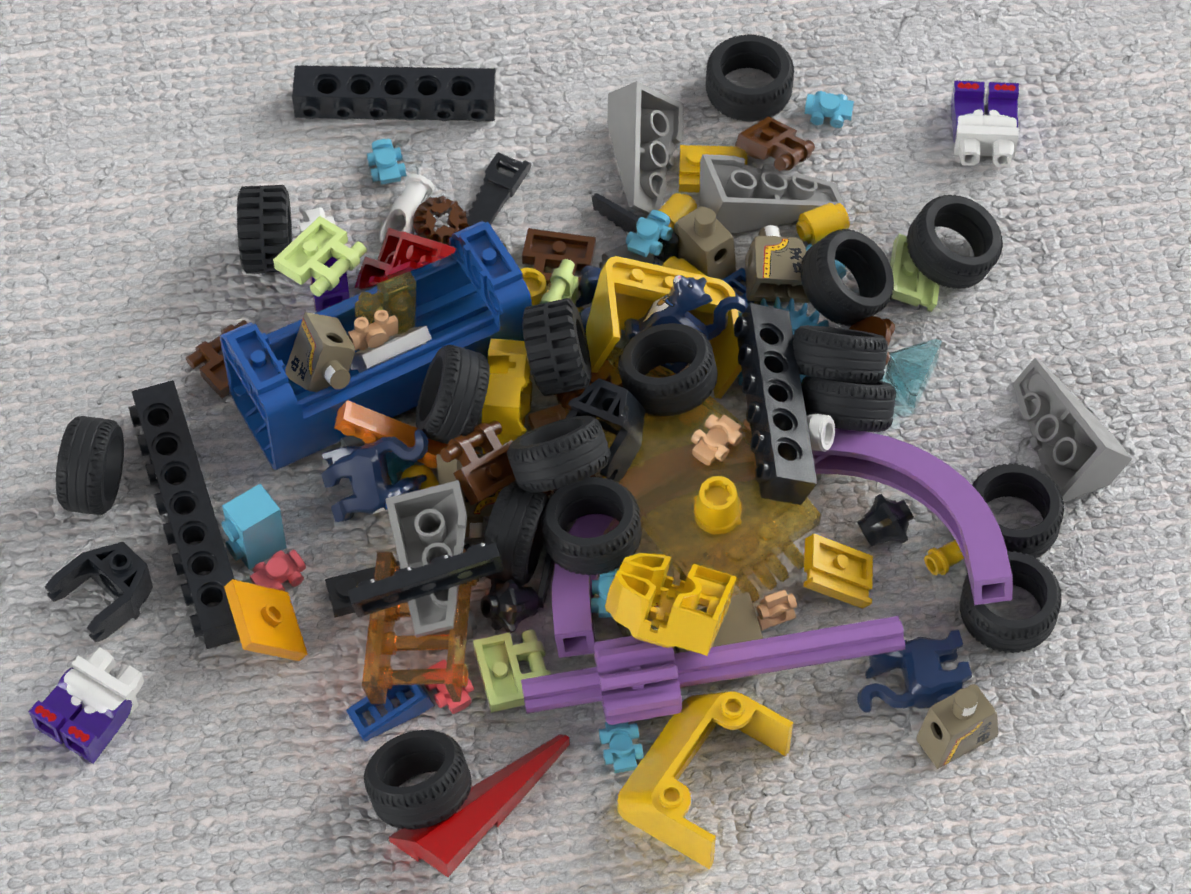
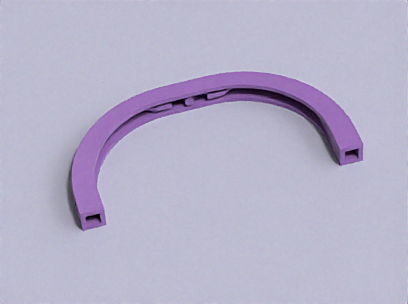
M835 428L834 441L829 450L826 452L812 450L816 474H839L873 480L908 494L932 511L949 529L963 554L974 605L1013 600V577L1001 529L980 493L947 463L916 446L888 436L867 431ZM752 435L743 436L737 446L729 443L727 447L729 453L722 462L715 459L709 466L703 464L693 456L692 449L696 446V444L652 458L627 472L618 482L624 485L635 497L640 510V519H642L656 508L671 500L699 491L702 483L713 476L728 478L734 484L756 481L755 455L750 447ZM602 514L585 515L576 520L569 534L582 538L598 537L613 530L619 524V521ZM556 564L552 582V612L558 656L562 658L594 654L595 632L593 613L591 612V598H594V595H592V580H597L599 574H575V572H569V570H565Z

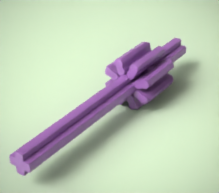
M899 616L711 647L708 656L693 651L674 654L673 647H661L638 640L633 636L597 641L593 646L596 667L521 680L526 714L602 701L605 720L609 725L679 714L682 710L680 690L682 687L905 650L903 625L899 620Z

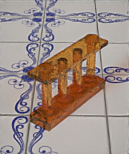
M377 552L374 579L381 580L393 576L394 572L400 569L393 553ZM478 579L459 585L454 628L450 629V634L425 635L417 638L415 635L396 636L394 632L395 622L403 617H411L408 602L370 614L362 688L371 704H386L387 689H392L393 685L445 684L452 701L461 702L462 687H467L468 668L464 661L471 587L477 585ZM448 650L446 668L393 670L390 666L391 655H396L397 651Z

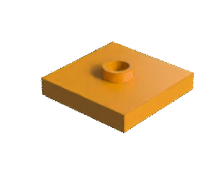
M233 579L224 586L243 650L300 661L308 655L288 592Z

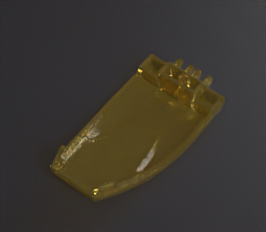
M614 347L607 359L619 374L618 363L623 349ZM660 365L650 370L645 376L662 378L675 375L676 373ZM711 396L701 405L683 414L654 416L645 413L642 446L626 474L618 482L624 485L635 497L640 510L641 526L663 554L671 557L670 562L679 572L680 580L686 581L693 564L737 577L735 585L742 593L749 592L754 603L760 597L756 587L747 578L749 575L754 573L766 588L772 590L778 586L772 573L780 582H784L789 578L786 567L777 558L779 554L783 552L798 569L801 570L804 567V556L793 542L818 526L822 515L808 498H806L802 505L761 498L759 482L755 480V455L750 447L751 431ZM564 409L566 414L568 415L569 409ZM714 414L719 419L726 415L742 426L740 433L743 434V437L737 446L728 444L729 453L722 462L715 459L709 466L705 465L693 456L692 449L696 444L691 442V438L698 429L706 434L708 433L709 429L705 427V422L710 415ZM603 430L608 447L610 448L616 435ZM713 476H722L732 481L742 503V523L725 534L705 532L694 519V497L698 495L702 483Z

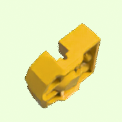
M491 338L488 350L490 374L487 394L482 408V423L488 424L494 420L498 421L502 426V432L497 435V438L501 445H504L526 433V428L524 427L525 417L531 410L533 384L530 380L531 369L525 342Z
M638 553L625 557L609 587L605 610L611 613L615 621L628 628L632 636L638 640L665 648L676 646L708 656L729 609L737 577L693 564L686 581L681 580L680 586L673 584L674 577L667 576L671 561L670 556ZM652 603H659V607H652ZM697 606L707 607V612L696 610ZM651 625L657 627L658 630L652 629Z

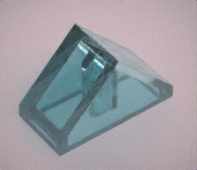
M932 339L890 353L886 374L907 413L914 414L938 363L942 344L941 340Z

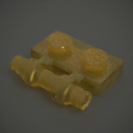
M411 272L378 283L377 293L373 295L369 292L360 293L358 301L355 303L356 318L365 317L369 324L375 322V312L385 310L388 312L389 317L395 315L398 319V334H402L415 327L416 280Z

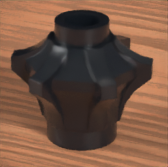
M879 494L875 497L869 512L864 515V518L857 521V524L871 547L887 541L904 543L908 541L907 529L909 521L914 519V516L904 499L896 502V500H889L882 494Z
M492 578L491 589L487 596L482 597L480 608L483 616L491 619L494 630H500L504 627L507 633H513L521 621L536 615L539 608V600L536 591L532 587L518 586L512 579L503 582L502 580Z

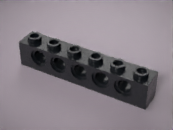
M295 65L292 90L295 118L306 119L333 118L342 120L495 121L496 68Z
M750 303L742 316H739L735 321L734 336L737 337L738 364L742 368V392L746 395V420L750 423L752 438L750 447L755 455V480L759 482L761 498L802 505L817 485V478L799 368L794 356V338L790 313L787 310Z

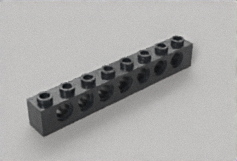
M174 380L132 391L135 405L128 407L133 427L141 426L143 434L137 435L142 457L150 456L151 463L145 465L150 485L158 484L160 493L154 494L159 515L167 514L169 522L163 524L168 545L176 544L178 553L171 555L177 576L184 574L187 583L180 585L186 606L194 605L196 614L191 615L190 620L195 638L203 636L206 649L240 640L224 588L227 583L235 579ZM175 482H182L180 484L173 485V483ZM185 511H192L189 514H181ZM201 541L198 544L190 545L191 542ZM203 571H210L209 574L198 575ZM211 602H220L216 606H207Z

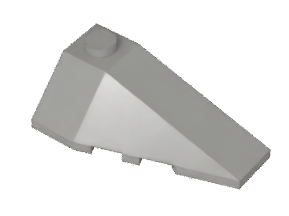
M637 81L608 93L607 125L629 208L649 215L652 210H659L661 208L667 188L665 177L668 169L673 167L676 159L673 156L675 145L681 143L683 136L684 104Z
M703 154L700 159L699 207L712 209L716 214V219L730 233H743L761 229L768 225L776 226L799 221L801 213L830 202L833 204L841 203L846 208L839 190L833 182L800 173L794 174L793 177L775 172L774 166L764 164L762 169L745 165V159L736 156Z
M1034 358L1012 383L1022 417L1028 421L1032 438L1029 440L1032 449L1037 451L1041 465L1038 469L1041 473H1045L1047 477H1050L1051 481L1055 482V485H1057L1058 490L1061 492L1063 503L1109 486L1132 460V457L1116 437L1039 359Z
M459 480L385 499L400 569L406 567H413L415 569L429 564L436 557L443 555L452 557L463 553L467 513ZM459 585L408 601L416 638L454 628Z

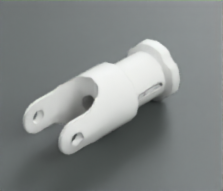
M410 174L406 177L404 181L406 187L402 195L396 198L380 230L379 240L382 244L388 227L395 229L398 226H404V232L413 234L415 230L413 219L416 209L435 189L430 180L419 174Z

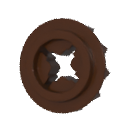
M444 195L435 198L429 197L422 204H419L413 219L417 236L449 245V238L452 237L453 233L469 226L466 211L462 210L458 205V201L449 200ZM446 213L449 214L446 223L450 227L443 225L435 232L434 228L437 220L433 216L435 215L440 218Z

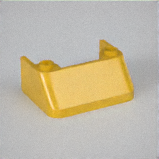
M623 257L609 258L600 271L586 325L591 372L597 373L620 340L621 330H625L624 322L629 318L639 320L644 317L656 300L669 294L673 286V279L676 276L694 277L696 280L704 277L707 280L704 291L705 294L711 296L713 301L688 311L705 325L714 323L715 308L721 300L730 296H736L734 290L728 283L717 278ZM736 309L729 310L727 327L720 335L709 341L713 349L718 371L717 383L714 389V398L718 399L724 396L742 370L741 365L738 364L737 337L734 336V324L739 317L738 310Z
M739 692L700 694L686 698L681 703V712L671 717L618 794L617 808L624 820L708 869L714 864L716 836L684 818L691 805V794L689 789L678 779L716 724L730 730L738 729L784 756L790 751L793 722Z

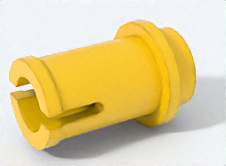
M954 539L938 549L935 547L929 549L928 555L924 557V562L927 569L933 575H945L949 572L950 567L963 560L964 557L957 541Z

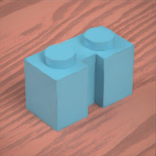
M261 483L222 505L225 521L221 524L229 538L225 542L231 556L236 561L241 559L249 570L256 564L269 559L276 552L287 548L281 510Z

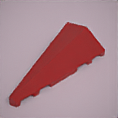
M388 227L378 259L364 257L354 287L364 290L455 253L456 248Z
M559 734L472 786L464 804L446 820L422 829H400L389 837V842L417 862L423 859L448 878L493 825L496 827L501 825L570 745V737Z

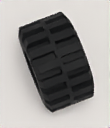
M285 185L242 186L238 193V247L241 266L246 274L279 272L274 267L273 259L292 242L290 198Z
M570 298L526 307L522 320L523 336L530 369L540 392L544 396H551L587 388L591 380V362L583 323L576 305Z

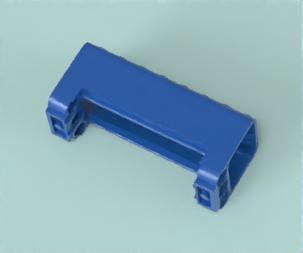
M481 221L453 233L452 237L449 238V246L456 248L455 253L315 313L338 318L348 335L349 331L355 330L354 321L356 318L365 317L369 324L375 322V312L385 310L388 312L389 317L395 315L398 319V333L408 328L427 326L432 340L427 341L426 344L359 373L358 369L351 370L350 368V382L343 389H334L330 386L321 391L313 392L304 389L287 377L285 369L302 319L267 335L266 333L262 334L256 323L253 324L252 322L220 335L232 399L275 471L340 442L341 438L347 436L341 431L334 429L337 412L347 400L391 418L417 407L426 373L440 348L446 345H455L481 353L488 361L491 338L524 341L522 320L525 308L532 306L531 295L523 280L522 271L489 222Z

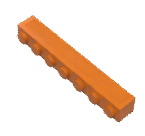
M348 400L339 408L334 429L341 431L344 435L357 437L367 444L376 442L383 437H396L408 447L415 445L414 434L418 430L416 427ZM428 439V451L422 459L417 461L424 463L428 468L437 469V454H440V451L447 447L448 444Z

